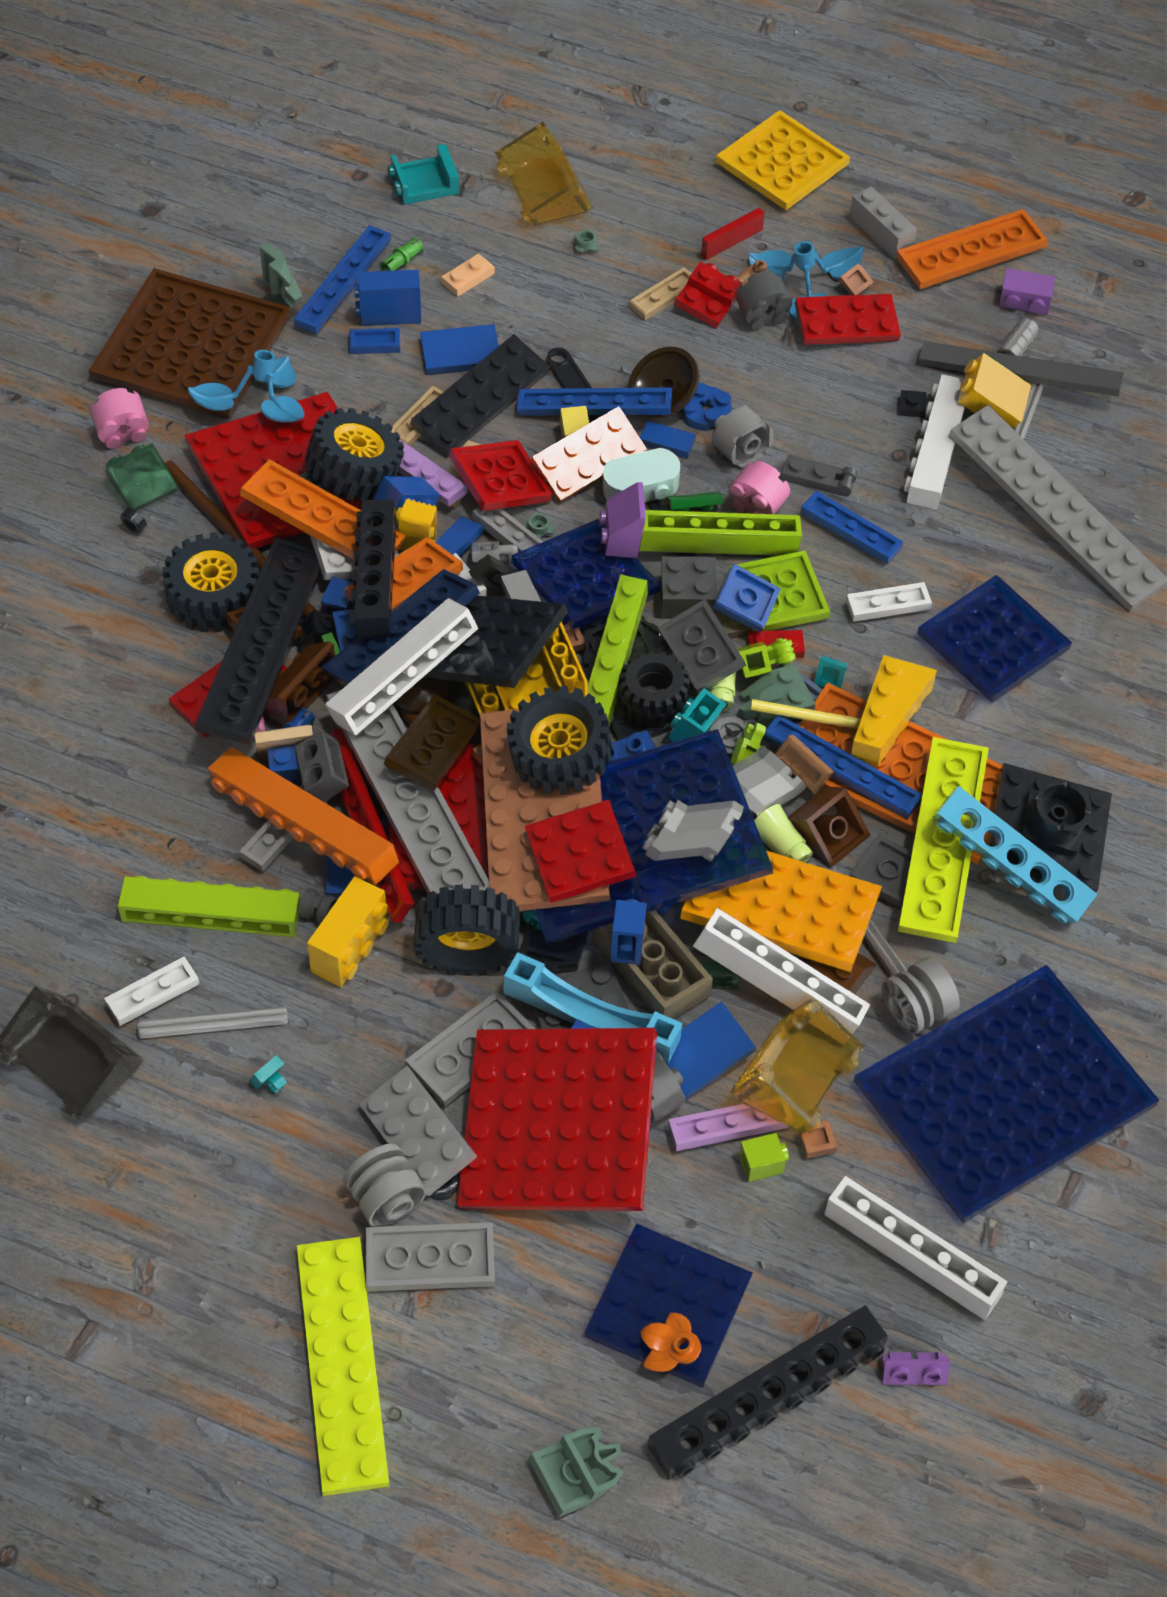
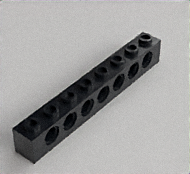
M864 1305L651 1434L648 1440V1449L669 1480L677 1475L679 1478H682L691 1473L696 1468L695 1464L704 1458L709 1461L721 1454L724 1450L723 1447L732 1441L737 1444L745 1440L751 1434L750 1430L758 1425L765 1427L777 1419L779 1412L786 1408L789 1410L797 1408L805 1401V1396L812 1392L816 1394L823 1392L832 1384L831 1381L841 1375L845 1378L856 1371L858 1364L864 1360L873 1361L885 1351L884 1347L888 1335L868 1307ZM852 1341L856 1343L858 1348L848 1349L844 1346L843 1342ZM826 1357L832 1364L824 1366L818 1363L816 1359ZM799 1373L804 1376L805 1381L796 1382L789 1375ZM767 1389L777 1392L778 1397L774 1399L767 1398L763 1391ZM746 1406L752 1413L741 1415L735 1408ZM712 1422H718L723 1425L724 1430L714 1432L708 1425ZM684 1439H691L695 1441L697 1446L693 1449H687L680 1442Z

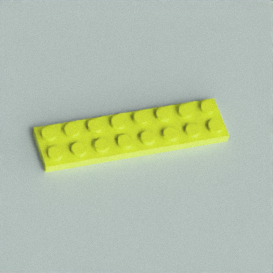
M936 737L932 739L898 932L952 943L957 942L972 852L959 843L960 838L952 832L948 834L936 825L937 820L932 816L952 790L958 786L980 802L988 747ZM961 815L960 822L962 826L971 829L973 826L971 817Z
M360 1237L297 1245L323 1496L390 1487Z

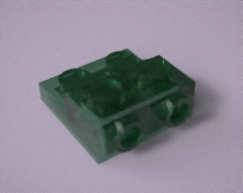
M153 443L147 446L144 444L132 449L130 454L123 457L121 455L115 456L106 464L105 473L117 494H121L128 508H132L135 511L178 491L177 483Z

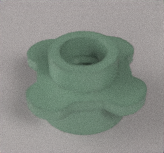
M588 229L579 231L573 236V241L576 242L575 250L580 253L597 251L599 249V244L596 243L597 235Z
M533 514L529 520L524 522V527L538 538L554 533L555 528L553 525H550V520L545 514Z

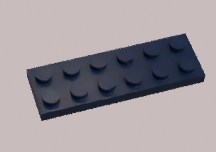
M443 569L392 610L390 637L357 638L321 667L325 676L343 686H347L445 600L449 598L463 606L468 605L473 598L480 594L477 585Z

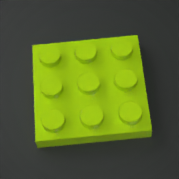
M806 551L736 564L781 588L762 631H771L830 618V609Z

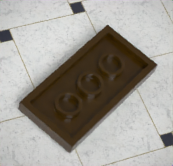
M434 694L386 756L383 765L434 792L481 729V719Z

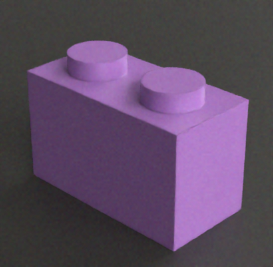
M1006 268L999 306L1048 315L1055 276Z

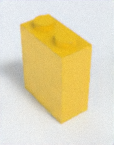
M985 353L975 360L971 359L964 369L966 374L959 387L961 392L958 402L974 413L989 405L1013 429L1022 422L1031 385Z

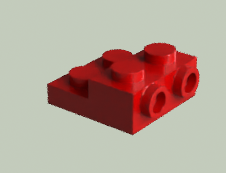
M700 261L690 275L687 284L677 296L674 305L717 329L736 302L735 292L741 284L735 276H726L720 273L714 264H705Z

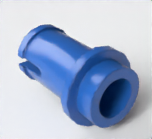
M301 708L290 723L287 722L282 726V729L310 725L315 721V717L311 711L305 717L308 709Z

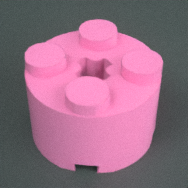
M125 388L112 389L99 395V401L95 405L93 402L90 405V414L98 437L109 449H115L121 443L131 440L140 442L147 436L146 431L149 422L140 396L135 391H133V394L129 393Z
M755 461L753 464L749 462L729 487V492L733 499L731 505L740 513L746 511L750 514H775L790 495L789 484L787 481L782 483L778 478L780 473L769 464L762 461Z

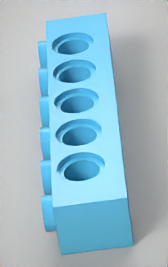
M959 786L952 790L932 816L937 820L936 825L948 834L952 832L959 837V843L971 852L977 851L983 856L982 861L994 870L1000 869L1006 874L1005 879L1017 888L1021 886L1029 892L1028 897L1040 906L1045 904L1053 911L1051 913L1052 916L1063 924L1077 922L1097 896V893ZM961 815L971 817L973 821L971 829L962 826L960 822ZM986 832L994 835L996 839L994 847L985 844L983 837ZM1009 850L1017 853L1019 857L1017 865H1013L1007 860V852ZM1032 868L1040 871L1042 875L1040 883H1036L1030 878ZM1055 886L1063 889L1065 893L1063 901H1059L1054 897L1053 889Z

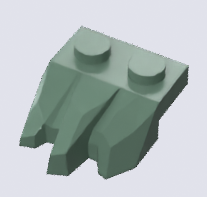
M265 242L259 246L263 282L271 288L272 301L289 306L292 310L293 304L302 298V294L293 275L290 273L282 251Z
M795 663L767 672L739 695L742 702L747 703L739 708L738 715L744 720L758 717L756 723L765 726L766 729L777 715L750 710L752 699L815 710V702ZM782 716V717H784V718H786V719H788V720H789L790 718H792V717Z
M600 1427L582 1428L566 1434L560 1442L535 1451L528 1458L559 1517L594 1502L614 1487L623 1474L621 1468L611 1466L610 1464L621 1454L620 1443L600 1444L598 1442L602 1435Z

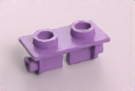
M888 1351V1354H882L881 1365L884 1368L882 1384L947 1385L950 1359L947 1358V1355H941L940 1351L936 1353L917 1352V1359H911L910 1352Z

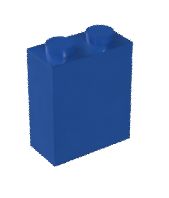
M419 270L358 272L359 283H354L355 298H360V301H355L356 316H361L362 326L421 323Z

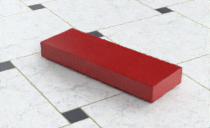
M757 208L702 238L701 256L708 260L762 231L765 212L761 208Z

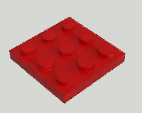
M519 440L451 448L449 458L482 511L550 502L552 498L551 490Z
M609 800L525 825V830L550 903L636 877L632 861Z

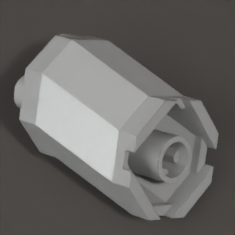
M763 745L754 754L727 768L717 777L721 786L729 792V800L744 806L743 812L752 821L769 807L775 804H785L800 795L806 788L804 782L798 776L794 777L791 769Z
M670 800L661 814L658 825L654 824L646 837L647 840L642 847L646 850L645 855L654 861L702 856L711 862L714 855L716 856L731 835L734 829L733 821L734 819L739 820L744 806L735 801L687 806L679 800L676 803Z

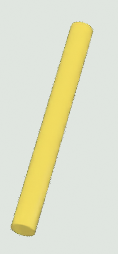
M752 699L750 703V710L853 729H858L861 718Z

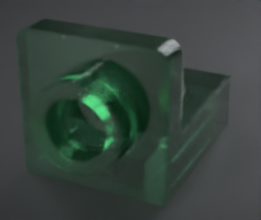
M718 962L704 963V969L713 978L711 989L738 990L739 978L742 977Z

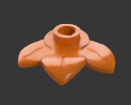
M670 1313L666 1324L651 1323L640 1331L644 1343L652 1349L643 1363V1366L648 1370L656 1372L670 1371L678 1363L690 1364L694 1362L701 1352L699 1338L692 1333L689 1320L681 1314ZM689 1343L686 1349H679L681 1345Z

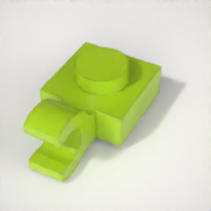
M747 723L744 729L745 738H738L730 761L731 765L749 757L761 747L760 743L766 731L765 726L759 723H755V725Z

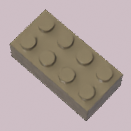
M641 894L632 899L641 903H647L640 965L610 961L615 910L594 922L593 942L652 1014L656 1011L675 1019L711 996L713 978Z

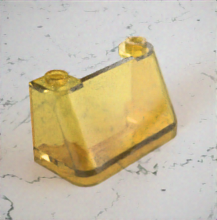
M541 122L495 152L499 160L496 163L498 169L503 176L507 174L510 177L523 202L522 207L524 210L520 212L527 224L532 222L536 226L584 214L593 209V205L567 156L544 122Z
M813 997L785 1015L774 1026L732 1088L731 1094L739 1102L801 1134L806 1131L812 1133L822 1122L820 1118L822 1111L818 1108L819 1104L839 1074L844 1071L849 1073L860 1063L858 1057L863 1051L864 1046Z

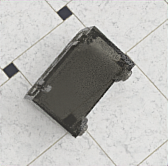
M34 986L0 1034V1059L13 1067L16 1063L26 1066L64 1097L62 1100L66 1105L64 1111L78 1120L81 1117L88 1118L137 1071L144 1061L140 1055L72 1001L57 992Z

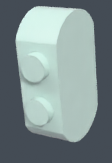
M664 448L611 459L603 469L604 497L607 500L637 482H643L644 502L672 496L679 487L680 461L673 452Z

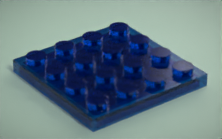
M599 519L515 553L511 559V563L518 571H527L534 588L547 602L565 605L568 613L563 620L573 630L610 613L620 575L647 580V597L660 592L661 583L637 558L605 556V545L600 544L603 526H599Z
M995 575L920 625L917 631L921 638L991 702H994L1069 650L1072 644L1064 634L998 575Z
M636 1223L587 1326L585 1337L644 1362L652 1349L644 1343L640 1331L651 1323L666 1324L670 1313L681 1314L689 1320L692 1333L699 1338L701 1352L694 1362L690 1364L678 1363L673 1369L666 1372L703 1388L752 1279L753 1272ZM689 1343L681 1345L679 1349H686Z

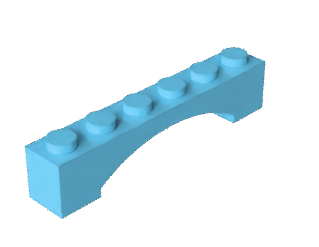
M517 952L504 975V994L573 1024L577 1019L595 1028H655L657 1031L656 1050L668 1065L680 1042L683 1023L656 1011L654 1014L641 1013L599 1000L554 975L544 967V963Z

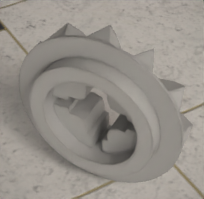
M724 717L717 720L709 731L712 748H717L720 754L723 752L729 753L732 757L738 738H745L744 729L747 722L737 717ZM726 735L736 736V743L731 739L726 740Z

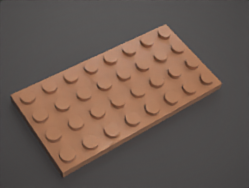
M513 710L480 713L489 887L495 889L496 895L503 892L507 895V900L513 899L520 911L610 901L608 885L550 903L525 830V825L602 802L600 775L595 773L596 782L592 785H589L587 781L583 782V790L575 792L574 786L567 788L568 794L560 795L558 788H553L552 794L544 793L542 785L538 790L531 788L529 780L524 783L520 779L519 772L516 773L508 745L506 728L507 723H511L510 715Z

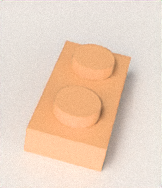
M478 253L441 276V284L458 297L494 275L495 267Z

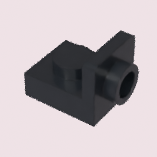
M312 610L299 624L302 627V637L297 638L299 650L304 651L309 645L319 643L322 635L331 632L335 640H337L332 615Z

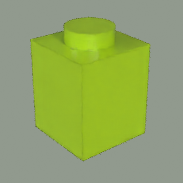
M777 1133L741 1141L739 1157L748 1182L784 1173L786 1161L789 1160V1154L785 1143H780Z

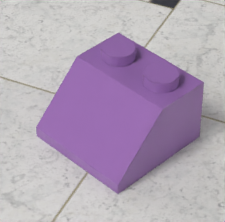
M637 482L607 499L605 510L600 511L599 526H603L600 544L605 545V556L637 558L646 520L643 482Z

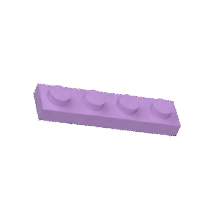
M403 442L404 456L398 469L399 473L405 477H423L440 494L438 500L448 507L468 493L466 484Z
M787 1095L672 1118L668 1120V1127L676 1151L795 1127V1117Z

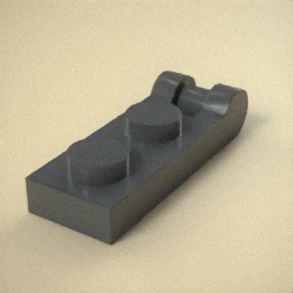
M788 454L780 480L842 496H849L853 489L852 483L855 482L858 472L853 467L840 468Z

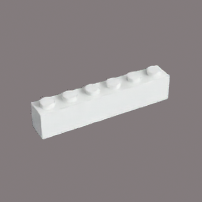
M942 374L939 384L934 383L931 399L935 400L928 403L925 417H929V421H923L920 435H923L924 438H918L915 454H919V456L912 459L909 472L913 473V477H907L904 488L905 492H909L907 503L938 509L956 443L949 436V433L953 427L962 422L965 406L958 402L961 392L959 387L964 379Z
M449 598L445 600L325 704L335 723L355 736L478 630L469 609Z
M718 908L693 945L702 953L843 1042H846L859 1027L870 1006L866 1001Z
M845 1176L828 1199L825 1216L983 1320H986L1001 1298L1008 1281Z

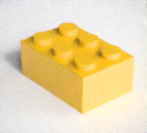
M354 876L307 942L312 974L340 988L347 979L351 980L354 977L362 957L366 958L370 954L374 940L378 934L382 935L388 927V905L386 904L384 890Z

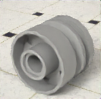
M928 956L909 966L907 972L902 970L896 973L895 976L882 981V996L888 1011L898 1026L912 1036L923 1031V1028L926 1029L932 1026L934 1020H943L959 1010L960 1000L956 986L949 973L935 958Z
M385 1144L366 1152L351 1164L343 1176L344 1184L347 1189L351 1190L353 1199L360 1201V1210L369 1225L373 1227L387 1226L406 1217L423 1202L427 1194L426 1187L417 1173L410 1170L409 1160L404 1157V1152L396 1144Z

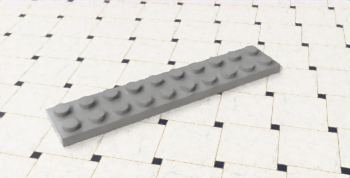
M989 405L951 429L949 436L1129 612L1167 585V577Z
M340 691L328 694L327 702ZM391 704L356 736L340 727L426 892L435 891L439 893V888L446 886L449 890H453L455 885H463L464 889H471V885H479V890L485 891L489 887V880L439 788L437 787L432 792L383 765L386 756L407 730L394 705Z

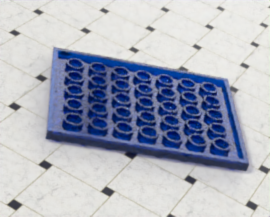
M715 729L611 761L610 764L605 763L606 771L602 776L600 775L602 801H610L636 877L609 885L610 901L535 909L547 944L614 923L617 900L625 901L632 899L641 903H647V913L773 874L772 864L719 730ZM670 800L674 803L679 800L687 806L735 801L744 806L739 820L734 819L733 821L734 829L719 853L716 856L714 855L711 862L702 856L654 861L645 855L646 850L642 848L647 840L648 833L654 824L658 825L661 814Z
M1048 965L1015 982L861 1071L854 1077L856 1085L963 1224L1157 1106L1159 1102L1157 1096Z

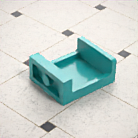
M446 144L437 145L436 157L399 164L396 155H391V165L387 166L390 180L394 179L395 193L397 196H401L404 205L459 194V175Z

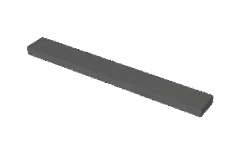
M924 341L918 358V365L964 372L966 365L971 359L975 360L985 353L1025 382L1118 397L1124 377V372L927 341Z

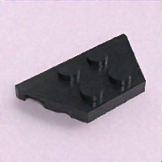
M641 616L630 658L636 659L637 654L643 652L646 655L648 651H654L655 654H660V651L666 652V655L673 653L659 631L658 626L647 622L645 617ZM606 623L585 632L584 674L588 684Z
M560 913L557 915L552 914L544 922L545 925L541 930H535V927L529 924L520 954L544 963V967L552 973L578 969L591 927L586 931Z

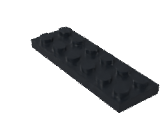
M513 334L411 419L410 425L448 458L451 448L461 447L513 403L519 396V389H529L549 372L550 366Z

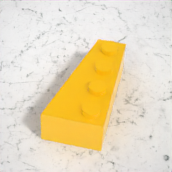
M883 655L853 742L851 755L877 768L894 745L898 735L904 731L913 714L921 707L925 697L933 690L937 670Z

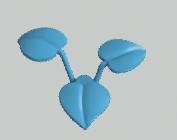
M801 241L794 246V253L791 256L785 251L771 250L762 253H749L750 265H753L758 260L765 261L768 271H773L775 275L779 274L782 280L786 272H791L794 264H796L805 273L807 296L801 295L797 297L826 296L823 293L811 294L809 270L812 269L815 261L823 273H830L832 278L838 280L858 263L861 265L863 247L833 251L823 256L820 260L813 244L809 241ZM795 297L792 300V306L789 312L790 315L798 321L794 304L796 300Z
M258 350L254 353L253 366L247 367L246 374L233 393L229 387L220 383H205L192 388L188 387L190 396L199 405L210 410L222 411L234 406L233 399L238 397L248 378L253 374L254 379L268 384L270 400H266L261 404V411L267 418L278 422H295L304 418L303 408L296 400L289 396L276 398L273 392V386L285 388L294 385L296 382V374L290 364L289 357L286 356L275 360V355L267 350Z

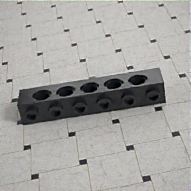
M362 500V511H357V527L360 530L355 532L356 547H359V550H354V564L358 566V569L353 570V586H356V589L351 590V602L355 609L350 610V625L356 627L357 638L390 637L397 526L395 500Z

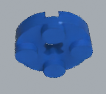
M699 383L692 399L680 410L684 416V421L697 430H710V427H715V422L720 416L731 412V396L729 393L716 387ZM702 406H709L712 409L707 408L706 410H703Z

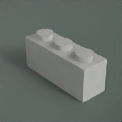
M872 186L852 196L849 217L894 260L897 259V250L915 245L917 228Z

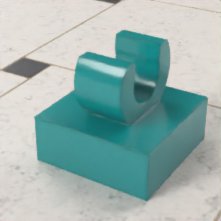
M822 656L814 683L825 687L828 682L842 689L848 664Z
M277 1055L274 1056L251 1077L249 1082L257 1090L266 1083L267 1087L276 1094L287 1083L283 1076L278 1073L284 1065L283 1061Z

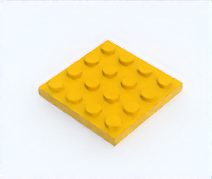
M781 110L716 155L717 164L784 210L792 207L849 165L850 156Z

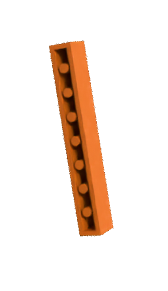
M232 746L207 768L212 778L211 784L219 793L225 792L230 795L237 804L241 806L243 804L246 805L256 816L267 818L277 829L288 831L298 842L304 841L319 855L325 854L340 868L346 867L362 880H367L376 885L399 863L392 843Z

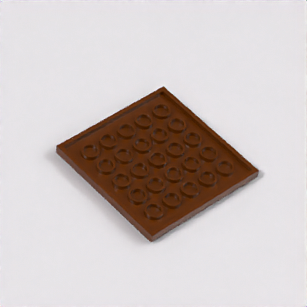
M153 268L89 369V376L92 379L230 419L254 379L253 374L248 378L238 397L233 399L234 406L227 410H210L199 405L190 396L188 387L192 388L205 383H220L229 387L232 393L235 392L247 372V367L253 366L254 353L258 350H271L291 316V307Z

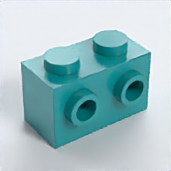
M703 688L695 700L689 698L681 710L682 713L678 712L670 724L674 729L668 739L691 754L714 724L726 703Z

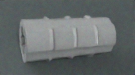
M1028 318L1019 320L1008 334V337L1002 342L997 352L1022 356L1038 333L1037 324Z

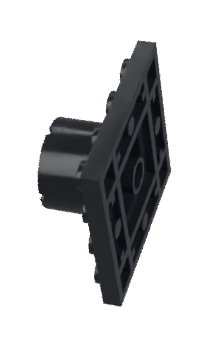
M1003 763L1000 768L993 813L1095 893L1098 891L1112 793ZM989 833L987 845L994 847L996 839L993 834ZM1012 850L1007 852L1009 863L1017 865L1019 861L1017 853ZM1032 868L1030 877L1041 880L1042 875L1040 871Z

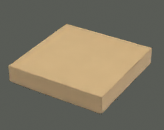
M304 725L256 732L255 742L258 759L268 758V748L297 745L313 735L312 726Z

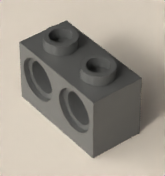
M321 730L295 746L298 767L302 777L301 786L304 791L324 802L349 787L339 740Z

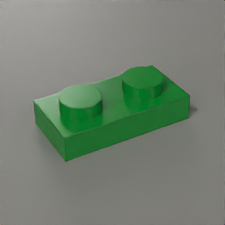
M716 491L666 497L667 508L674 511L690 512V508L700 507L701 511L715 510L716 505L723 504L722 493Z

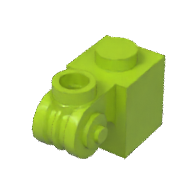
M782 638L776 639V642L770 645L759 642L737 648L746 663V666L741 668L745 678L771 672V664L777 663L786 666L796 659L795 653H793L792 640Z

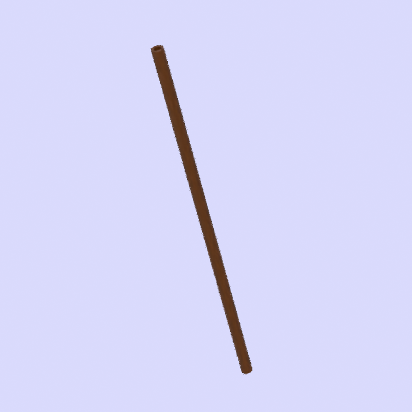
M167 461L163 465L165 473L224 534L232 536L233 543L237 539L242 541L232 522L173 461ZM257 548L252 549L253 556H256L258 561V569L261 571L266 557ZM308 602L303 614L305 618L312 610H316L310 602ZM396 709L397 713L409 725H411L418 716L413 714H407Z

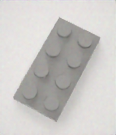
M498 990L405 1060V1066L411 1069L418 1080L444 1107L471 1087L478 1029H535Z
M405 1066L359 1104L387 1143L400 1146L404 1152V1157L410 1162V1170L417 1173L426 1187L428 1196L478 1157L408 1066Z
M493 1222L366 1227L367 1292L495 1286Z

